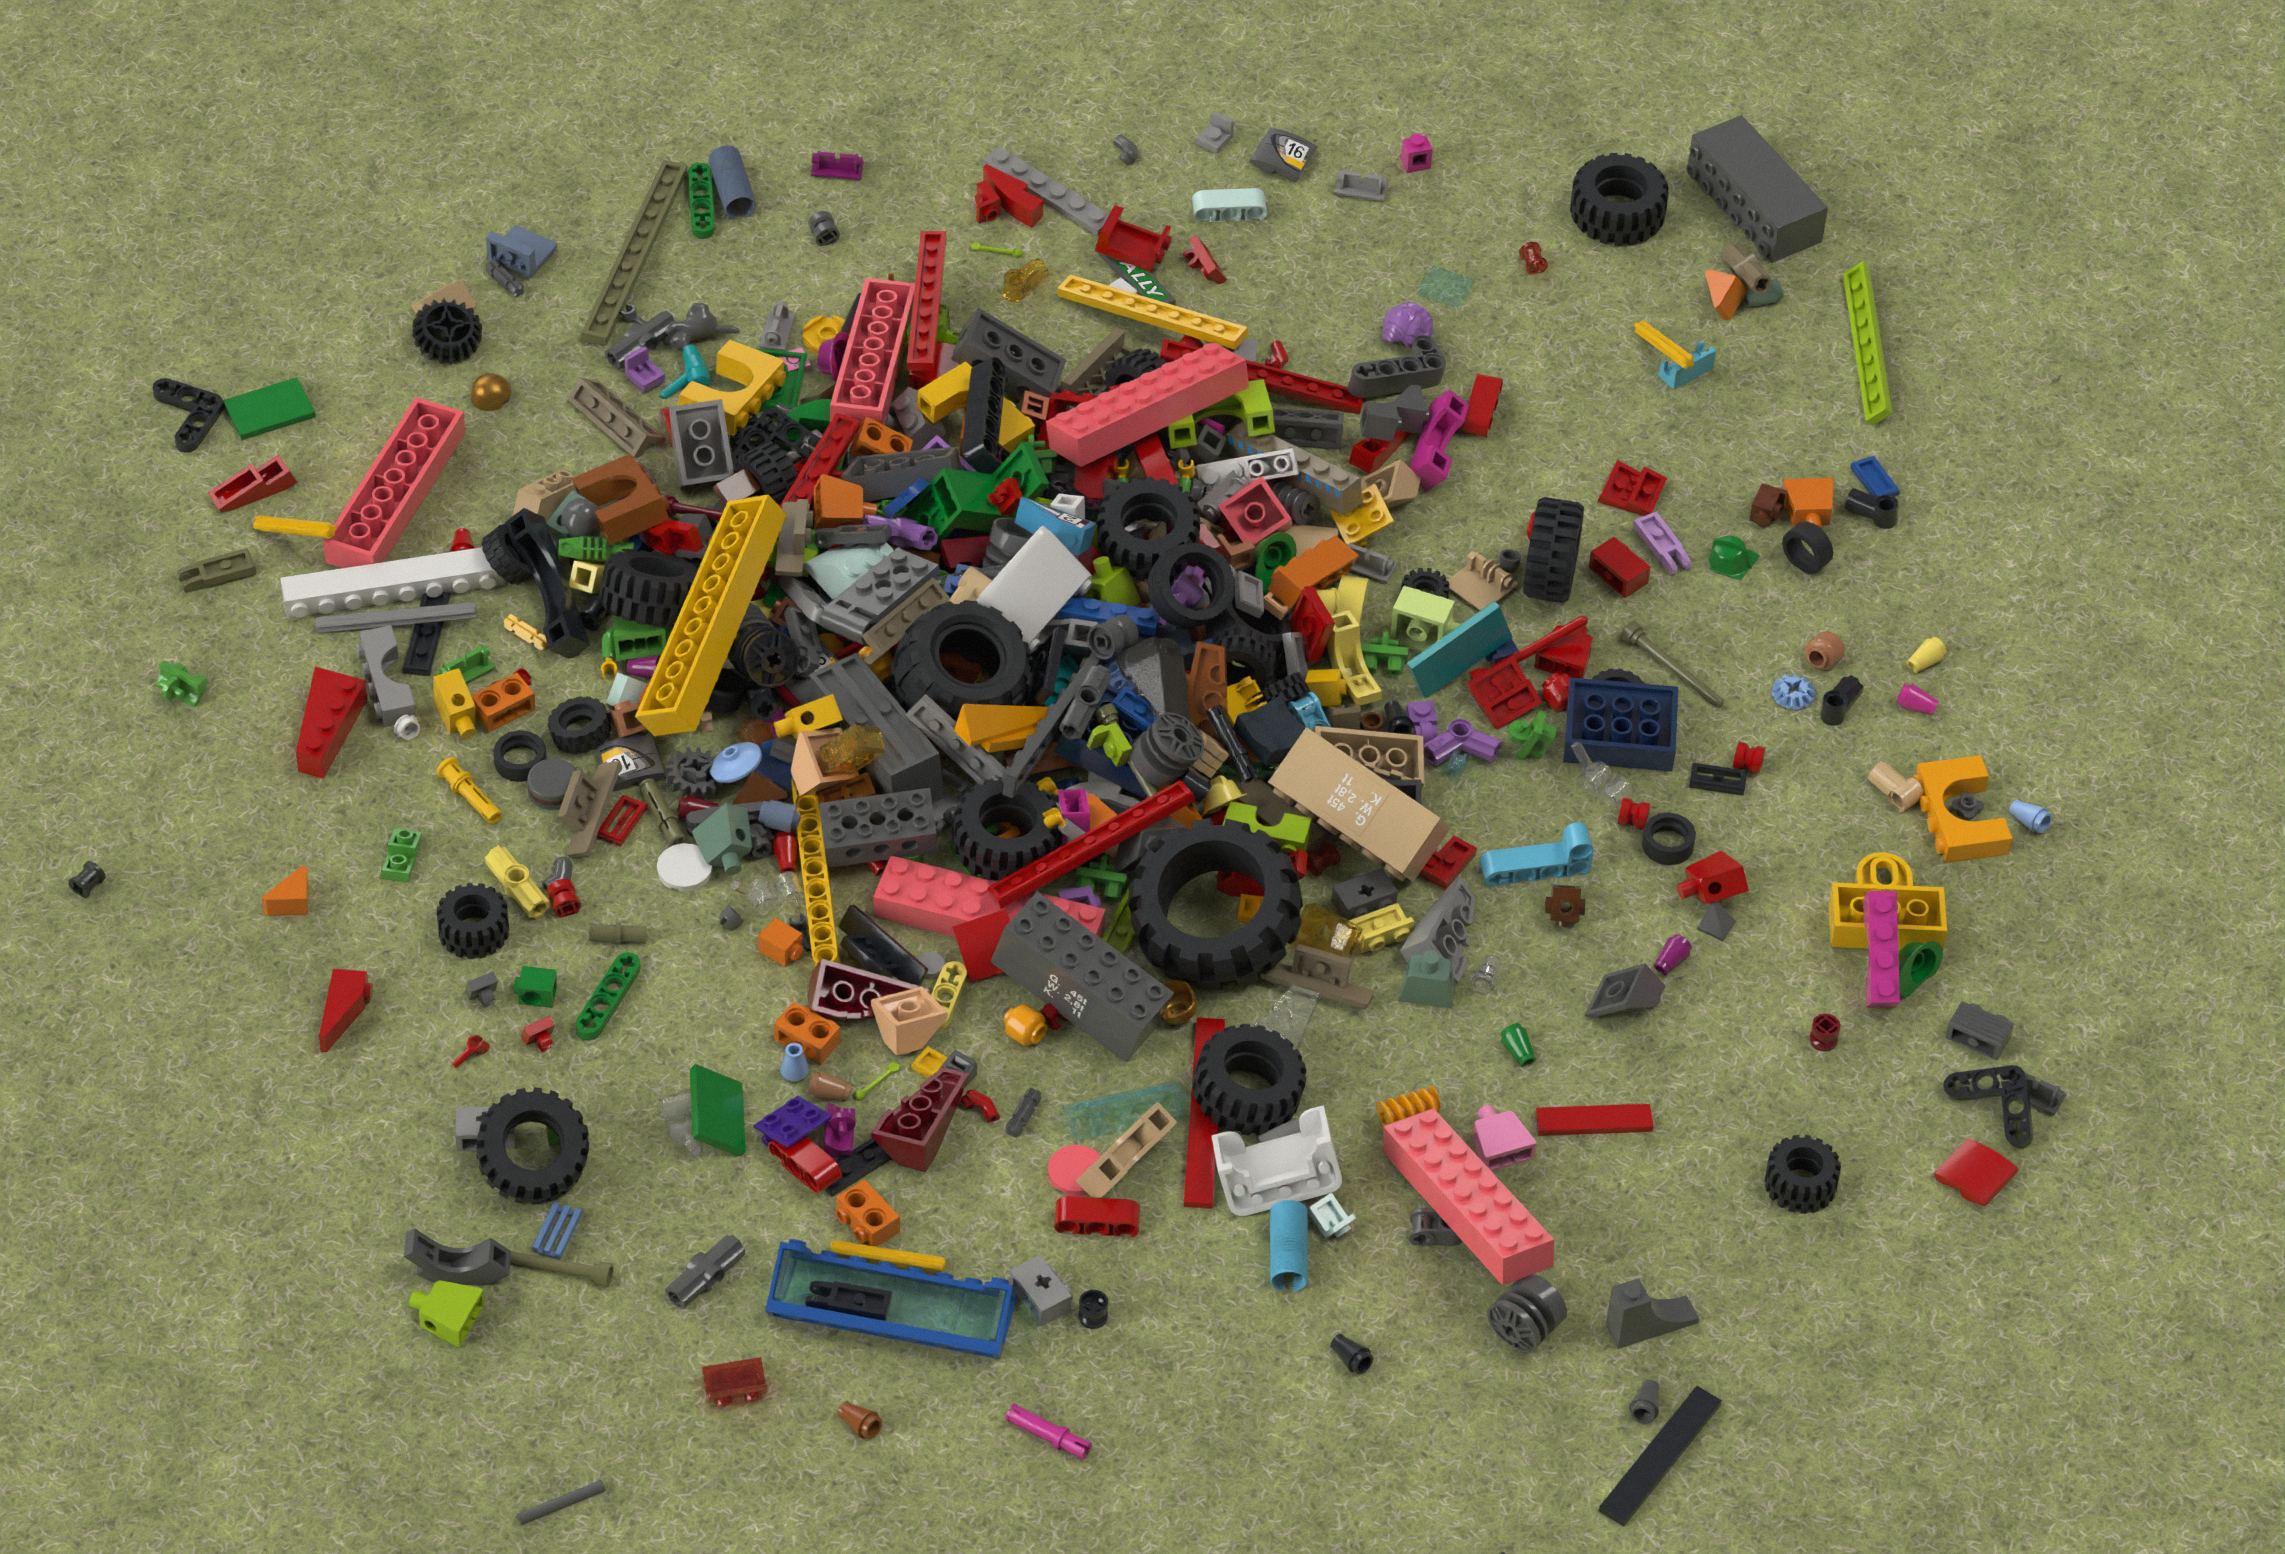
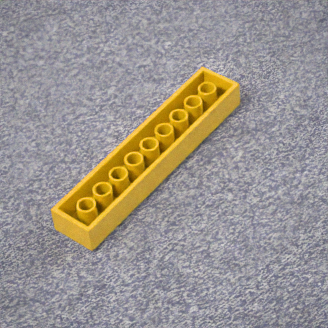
M769 495L728 501L635 715L654 736L696 731L700 723L701 716L709 702L715 683L728 657L729 650L737 636L740 624L746 614V610L787 516Z

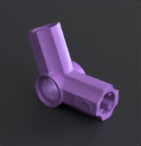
M866 514L862 520V525L890 524L892 535L888 542L893 545L930 550L937 543L938 535L935 533L934 528L917 524L916 520L902 517H893L892 519Z
M1187 566L1180 573L1179 578L1171 585L1170 588L1176 600L1183 606L1191 608L1204 594V590L1201 588L1204 583L1203 571L1198 566ZM1160 617V623L1162 625L1169 624L1168 622H1166V620H1163L1162 617Z
M1459 718L1450 722L1448 730L1423 745L1424 758L1431 766H1438L1456 753L1467 752L1489 762H1494L1502 747V741L1474 730L1468 720Z

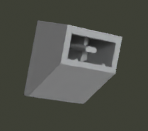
M908 387L890 404L885 426L912 439L913 443L910 451L922 450L936 435L942 438L946 431L941 420L932 423L916 408L918 391Z

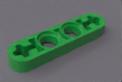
M699 162L692 164L688 170L692 234L696 238L707 239L712 237L715 231L712 176L710 166ZM697 173L703 174V180H698ZM698 190H704L707 192L704 195L695 194V192ZM698 208L708 209L705 213H699L696 210ZM700 221H705L706 229H701Z
M626 952L616 957L576 1020V1034L579 1038L589 1041L600 1036L640 973V959L637 955ZM628 963H632V966H628L625 970V976L622 975L623 965L626 966ZM612 983H619L622 985V988L617 991H611L607 986ZM599 1003L609 1005V1008L605 1011L594 1009ZM592 1017L595 1018L593 1020L594 1028L589 1027L588 1030H584V1026L587 1027L591 1023Z

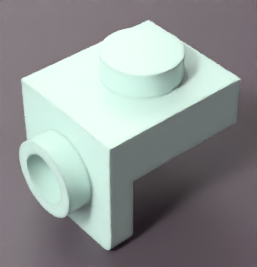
M1332 1192L1310 1206L1307 1211L1325 1238L1332 1234H1335L1337 1238L1351 1229L1349 1223L1356 1219L1354 1213L1347 1216Z

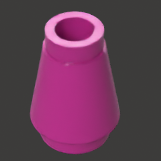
M1904 683L1896 703L1902 705L1901 708L1933 715L1939 700L1913 683L1911 685Z

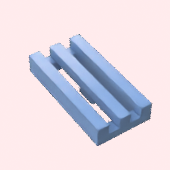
M554 1202L532 1247L533 1252L561 1260L582 1216V1209L576 1208L574 1211L571 1210V1206L565 1205L563 1208L560 1207V1203ZM560 1213L545 1248H541L557 1214ZM567 1217H572L556 1251H551Z

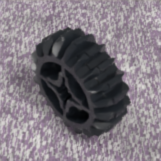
M445 298L441 300V303L433 299L431 306L424 304L422 310H418L412 324V337L415 339L416 347H420L421 355L429 353V359L432 360L436 357L440 364L443 359H448L451 365L454 358L462 362L464 356L470 358L472 351H477L482 340V324L479 323V315H474L473 307L466 309L465 302L458 305L455 298L451 303L447 302Z

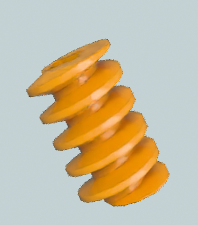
M1429 1086L1427 1090L1421 1088L1417 1091V1094L1411 1091L1406 1094V1097L1398 1095L1395 1100L1387 1098L1385 1103L1382 1101H1377L1376 1103L1377 1114L1383 1126L1433 1108L1439 1113L1441 1107L1440 1099L1434 1086Z

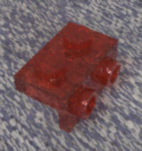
M761 1357L701 1368L707 1404L714 1403L715 1407L732 1405V1399L744 1398L745 1402L758 1401L762 1399V1394H767L768 1392Z

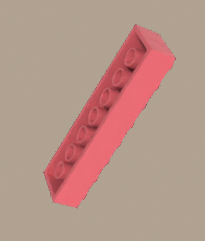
M865 278L830 403V422L835 414L839 413L860 420V423L866 417H869L885 425L910 333L915 283Z
M1215 342L1208 343L1203 348L1184 354L1173 362L1165 363L1162 367L1152 372L1144 373L1137 379L1123 383L1109 392L1101 393L1098 397L1088 402L1080 403L1077 407L1061 412L1056 417L1047 420L1049 447L1080 467L1091 463L1248 388L1246 359Z
M415 397L334 525L337 528L335 536L324 539L325 561L327 564L348 568L386 561L465 435L464 411Z
M891 855L873 896V916L955 937L952 926L1006 909L1011 921L1036 892L1033 891L1000 909L987 890L988 887L997 883L995 881ZM1040 893L1098 937H1102L1105 929L1106 909Z
M1434 1108L1383 1126V1154L1502 1286L1554 1267L1553 1237Z

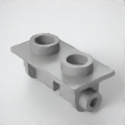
M1343 169V172L1338 171L1334 194L1384 202L1388 179L1383 178V175L1365 174L1363 179L1360 178L1359 172L1346 171L1345 169Z
M779 301L774 305L773 310L769 311L759 348L785 351L795 317L794 313H789L786 302Z
M1232 470L1197 503V506L1207 520L1214 523L1221 516V510L1218 508V505L1248 486L1250 482L1245 477L1240 479L1236 472Z
M1352 542L1346 544L1359 555L1350 571L1385 583L1388 582L1397 566V563L1391 559V556H1385L1374 551L1368 554L1367 549L1354 545Z

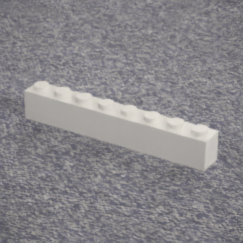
M483 547L282 577L280 579L287 618H302L309 614H329L335 610H355L362 606H381L388 602L401 600L408 602L414 598H421L424 593H427L429 597H438L442 592L465 593L468 590L480 588L491 589L494 586L501 585V577L492 569L485 558L486 556L482 550Z

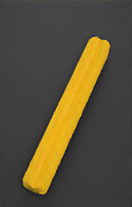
M1645 320L1634 324L1636 334L1682 368L1688 369L1689 366H1694V357Z
M260 515L254 518L255 522L253 523L254 529L264 532L333 538L337 530L336 526L329 522Z
M837 1240L832 1241L830 1246L831 1252L839 1254L838 1258L849 1260L850 1256H858L867 1259V1263L871 1264L885 1261L895 1264L897 1268L917 1267L925 1270V1272L935 1274L936 1272L944 1273L946 1259L940 1256Z

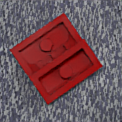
M1617 460L1612 467L1597 502L1646 516L1653 512L1667 478L1645 466L1639 472Z
M1514 656L1509 657L1465 683L1485 716L1496 729L1543 703L1530 679H1526Z
M1006 909L952 926L971 983L1005 973L990 961L1004 928L1010 922Z
M1967 1138L1934 1172L1935 1179L1942 1184L1959 1189L1961 1196L1966 1200L1986 1206L2016 1175L2018 1167L1993 1149Z

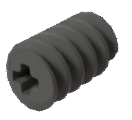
M1276 478L1266 482L1291 517L1292 522L1299 525H1307L1317 516L1320 509V500L1316 495H1311L1309 492L1295 488V486L1288 485L1283 481L1280 482Z

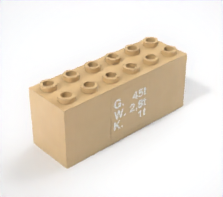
M1307 727L1268 781L1275 787L1272 792L1291 806L1296 802L1295 808L1302 814L1312 818L1313 821L1318 817L1317 823L1334 836H1337L1340 832L1339 838L1356 851H1359L1362 847V854L1380 867L1385 863L1384 869L1402 882L1405 878L1414 882L1451 828L1436 814Z

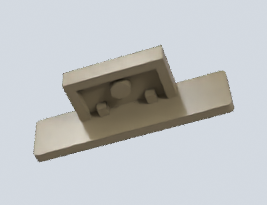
M797 499V502H783L782 510L787 516L779 533L775 566L776 575L802 576L805 546L811 543V528L808 527L813 525V511H809L810 504L807 499Z
M618 761L598 765L593 780L582 770L574 771L557 816L574 832L567 851V855L571 858L587 856L594 847V842L622 766Z
M1298 944L1295 949L1292 966L1278 963L1272 970H1268L1264 966L1259 976L1261 979L1268 980L1272 984L1292 987L1297 991L1309 992L1322 996L1327 1000L1347 1003L1355 1008H1368L1374 996V990L1348 983L1352 959Z

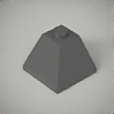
M1646 963L1605 974L1585 1016L1595 1018L1652 1009L1660 1002L1665 985Z

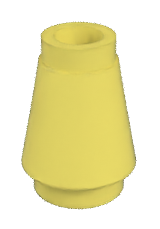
M1937 637L1927 638L1910 659L1906 661V664L1917 674L1919 671L1942 661L1947 653L1946 647Z

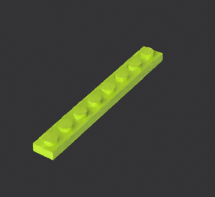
M1862 261L1844 272L1843 278L1865 421L1870 425H1875L1893 413L1869 265Z

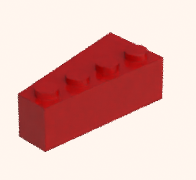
M315 666L296 749L298 772L324 779L368 700L366 680Z

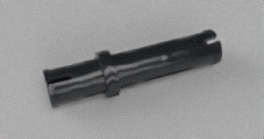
M1218 704V709H1216V706L1209 708L1206 711V715L1212 723L1225 751L1228 752L1227 761L1235 768L1242 784L1252 782L1258 775L1247 757L1249 754L1247 749L1243 748L1222 705Z

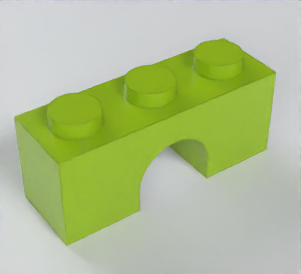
M1230 801L1223 825L1226 819L1248 823L1251 832L1255 833L1257 830H1262L1280 844L1282 853L1290 855L1299 848L1306 852L1311 834L1312 818L1284 813L1283 819L1278 825L1267 827L1257 822L1256 806Z

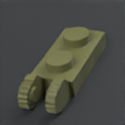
M245 548L200 560L195 564L180 568L177 572V577L180 581H183L181 586L183 591L188 593L203 587L213 586L257 573L250 552Z

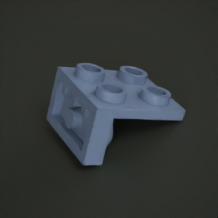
M515 225L505 236L492 231L487 235V259L490 261L492 259L497 260L502 266L531 278L557 249V242Z

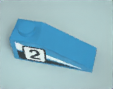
M1025 497L1020 499L1014 522L1032 534L1041 526H1045L1072 554L1078 556L1090 548L1096 526L1094 522Z

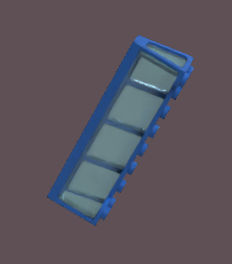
M789 1239V1243L780 1241L765 1310L768 1316L1001 1359L1017 1299L1014 1287L1009 1284V1280L992 1277L991 1281H986L982 1285L983 1281L966 1277L965 1281L953 1279V1275L943 1272H936V1276L924 1274L925 1270L917 1267H907V1270L896 1269L895 1264L885 1261H879L878 1265L867 1263V1259L858 1256H850L849 1260L838 1258L839 1254L822 1250L821 1254L812 1253L811 1249L806 1247L807 1243L801 1240ZM817 1280L834 1283V1281L891 1291L892 1300L886 1321L807 1307L805 1304L806 1298L811 1295L814 1296L809 1289L811 1282Z

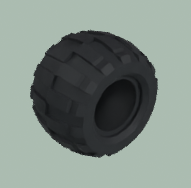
M964 600L960 604H953L949 601L933 607L930 611L919 616L906 629L905 632L907 634L897 645L894 660L891 664V685L895 693V700L907 713L926 694L956 723L961 707L964 704L1024 706L1030 694L1033 673H1031L1032 656L1028 643L1022 641L1021 629L1014 621L1010 622L1003 617L1002 611L992 606L987 608L978 605L977 601ZM958 653L968 656L981 664L992 678L978 684L961 682L953 678L943 668L939 654Z

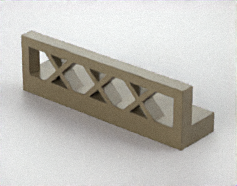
M1116 327L1062 380L1060 393L1063 390H1068L1078 394V396H1083V393L1099 396L1101 393L1106 392L1107 387L1104 385V380L1107 377L1103 370L1109 369L1108 366L1117 360V355L1120 352L1128 354L1134 351V349L1124 345L1125 331ZM1102 382L1101 387H1090L1089 384Z
M580 378L568 398L572 404L633 457L638 458L642 456L649 443L661 444L666 439L598 380Z
M931 578L862 635L863 639L873 650L863 659L868 666L907 634L905 632L906 629L919 616L950 599L934 578Z

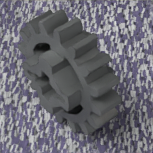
M687 747L684 754L676 751L675 757L669 758L665 775L667 776L666 784H672V792L679 790L681 791V797L688 794L694 797L699 796L705 800L706 794L715 797L716 790H722L723 783L714 780L710 774V768L715 757H710V750L704 754L701 753L700 747H697L696 752H692Z

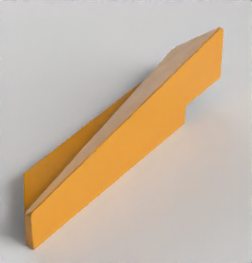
M964 704L961 707L954 732L969 746L980 744L988 753L1023 748L1027 737L1034 735L1040 719L1044 720L1046 718L1049 707Z

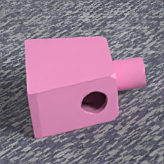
M1486 1105L1478 1110L1477 1114L1480 1119L1474 1122L1473 1139L1478 1157L1491 1171L1535 1158L1537 1143L1514 1112L1506 1111L1496 1114L1491 1105Z

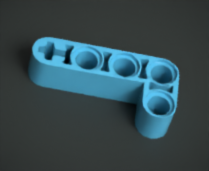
M1572 823L1563 830L1562 842L1492 850L1484 853L1479 861L1485 883L1491 887L1515 884L1521 880L1531 882L1546 880V877L1553 876L1563 878L1571 877L1577 873L1586 875L1591 869L1594 850L1587 826L1584 823Z

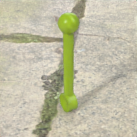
M977 242L971 244L972 251L981 250L1014 255L1016 258H1020L1023 255V251L1020 248L1011 250L981 246Z
M896 1062L890 1063L887 1071L862 1090H856L853 1095L856 1100H863L867 1092L892 1073H897L900 1069L899 1064Z

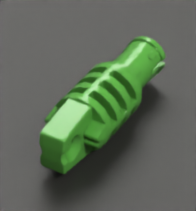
M580 536L559 539L558 552L560 556L579 560L606 561L617 552H626L622 551V549H633L634 541H618L610 545L605 537Z

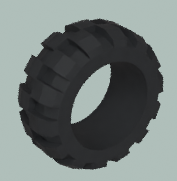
M1211 818L1192 821V829L1179 833L1177 828L1173 829L1158 840L1160 849L1156 853L1148 850L1135 869L1137 879H1134L1129 886L1128 906L1131 913L1130 921L1135 936L1139 941L1141 951L1153 966L1158 968L1161 966L1164 969L1166 977L1187 983L1190 980L1198 981L1200 989L1223 990L1224 982L1237 980L1238 987L1257 980L1256 971L1265 966L1268 970H1272L1287 955L1286 944H1292L1296 940L1302 923L1300 909L1303 907L1298 876L1290 857L1282 853L1280 844L1265 831L1257 830L1253 833L1248 823L1226 819L1224 825H1213ZM1233 871L1241 873L1256 881L1264 889L1263 901L1255 916L1244 927L1225 936L1216 938L1195 937L1180 931L1167 919L1170 904L1177 892L1193 878L1208 872Z

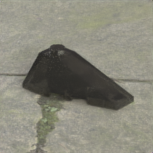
M1151 637L1117 653L1115 659L1122 676L1126 680L1134 682L1136 685L1135 692L1139 696L1147 698L1151 703L1149 709L1156 718L1165 712H1171L1184 716L1191 722L1184 659L1176 641L1170 638Z

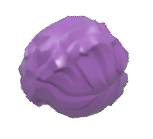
M1406 302L1394 306L1386 313L1381 338L1389 343L1402 341L1407 347H1412L1415 337L1419 335L1432 336L1433 318L1426 309L1414 302L1410 304Z

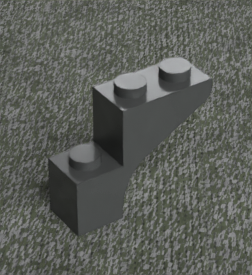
M1410 385L1392 402L1376 403L1366 401L1359 423L1362 436L1393 442L1395 432L1399 433L1400 430L1420 434L1422 425L1427 423L1429 417V410L1425 407L1426 397L1422 394L1421 386Z

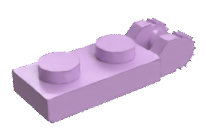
M1657 512L1633 520L1632 527L1658 561H1661L1670 576L1677 573L1676 563L1671 558L1673 556H1676V560L1684 570L1691 568V560L1684 551L1683 545Z

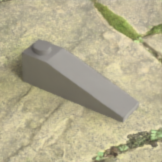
M1460 877L1452 882L1413 929L1400 951L1406 962H1409L1411 955H1423L1428 950L1436 951L1440 958L1452 961L1455 984L1459 982L1467 967L1468 959L1465 956L1461 957L1462 947L1470 945V938L1466 936L1465 926L1473 922L1476 899Z

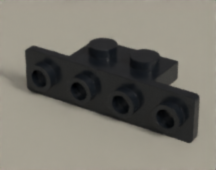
M849 905L839 924V928L848 935L844 936L840 943V946L848 952V956L862 964L868 972L885 977L895 976L899 981L920 986L928 972V968L856 905Z

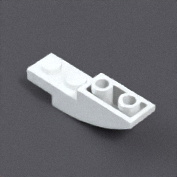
M1295 448L1196 465L1201 484L1213 487L1232 470L1236 472L1240 479L1245 477L1250 483L1261 476L1264 480L1299 474Z

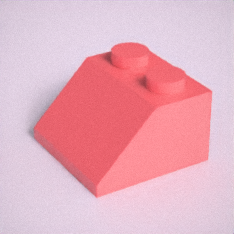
M1262 476L1218 505V508L1241 541L1244 543L1250 540L1255 547L1259 542L1270 537L1272 534L1284 532L1293 526L1291 517Z

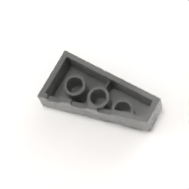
M957 447L857 456L842 474V479L860 485L863 488V502L897 497L920 477H924L925 480L931 483L943 468L962 470Z

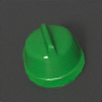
M1274 533L1259 542L1255 548V577L1263 581V592L1265 594L1270 592L1268 587L1273 580L1271 578L1272 573L1279 566H1286L1293 557H1296V543L1288 533Z
M1723 536L1715 538L1709 556L1710 570L1736 580H1742L1746 573L1752 569L1760 555L1746 549L1745 543L1738 537Z
M1935 941L1925 944L1910 942L1899 952L1900 995L1909 997L1925 980L1937 972L1943 959V949L1940 944Z

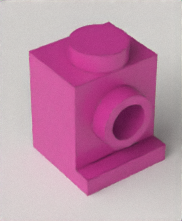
M1413 134L1409 139H1403L1402 152L1399 154V157L1407 173L1431 169L1433 148L1427 135ZM1421 158L1422 162L1413 163V159Z

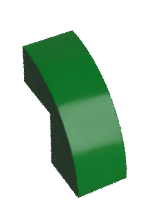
M819 399L807 402L792 410L787 416L811 432L818 430L821 434H824L830 424V403L832 399ZM793 429L787 433V439L791 442H797L801 438L799 430ZM775 439V445L777 444L783 451H791L790 448Z

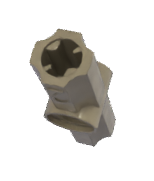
M1730 243L1726 245L1721 258L1724 264L1731 269L1732 274L1737 276L1754 294H1761L1762 296L1767 294L1773 281L1770 275L1762 268L1753 253L1748 254L1739 244L1733 245Z

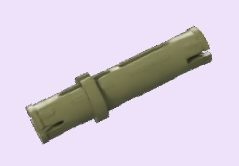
M652 778L642 781L639 789L657 819L658 829L660 832H664L669 845L686 843V836L678 825L679 819L676 814L671 812L656 781Z

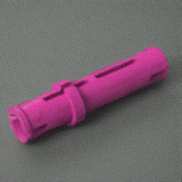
M1016 1403L1010 1406L1013 1411L1008 1409L1005 1417L1006 1421L1052 1443L1053 1448L1057 1450L1062 1448L1082 1460L1087 1457L1084 1452L1090 1453L1092 1443L1070 1433L1069 1428L1065 1426L1059 1427L1018 1406Z

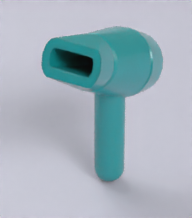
M691 344L683 348L685 373L660 392L662 399H668L691 381L707 387L710 386L709 369L695 345Z

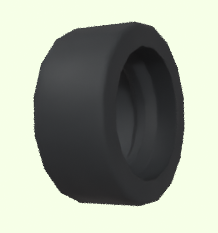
M1807 521L1799 522L1783 536L1782 546L1788 560L1807 574L1817 573L1833 559L1834 551L1831 541L1825 532L1814 523ZM1801 540L1807 543V545L1811 548L1814 555L1809 553V551L1804 547Z
M722 668L714 688L725 692L713 689L705 709L717 713H730L737 710L741 705L745 692V682L733 671Z
M517 730L508 732L498 739L493 750L496 771L503 778L510 781H527L531 768L538 762L547 759L544 741L530 731ZM519 747L531 749L536 753V757L533 760L524 764H513L504 759L506 752Z
M1660 813L1651 817L1644 827L1642 839L1644 853L1651 860L1659 864H1681L1693 854L1696 837L1694 826L1687 818L1675 813ZM1664 830L1674 831L1685 839V843L1675 847L1663 846L1653 839V834Z

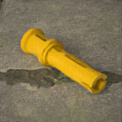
M449 757L440 763L436 771L437 775L448 781L454 793L464 796L489 825L502 819L503 812L473 783V776L469 772L463 771L455 757Z

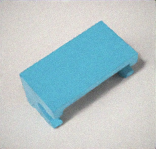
M1704 341L1697 343L1696 351L1691 354L1694 357L1693 362L1695 363L1693 367L1689 366L1688 369H1684L1676 362L1668 366V360L1661 362L1660 371L1657 372V375L1674 390L1712 370L1716 350L1711 346L1705 352L1703 349Z

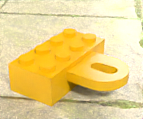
M1885 852L1870 854L1864 857L1858 864L1855 877L1856 883L1832 882L1828 902L1831 947L1868 949L1867 930L1864 926L1863 897L1868 891H1897L1898 950H1901L1910 942L1925 944L1930 941L1937 942L1944 949L1947 935L1944 887L1913 886L1911 868L1899 856ZM1879 868L1889 870L1892 883L1887 885L1879 883L1876 877V870Z

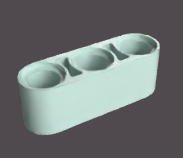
M1257 188L1201 190L1192 197L1194 218L1198 223H1201V221L1264 220L1267 216L1264 192Z

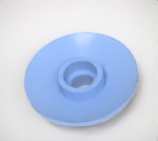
M752 742L734 744L724 749L715 757L710 768V774L714 780L722 783L740 780L756 769L762 759V751L758 745Z

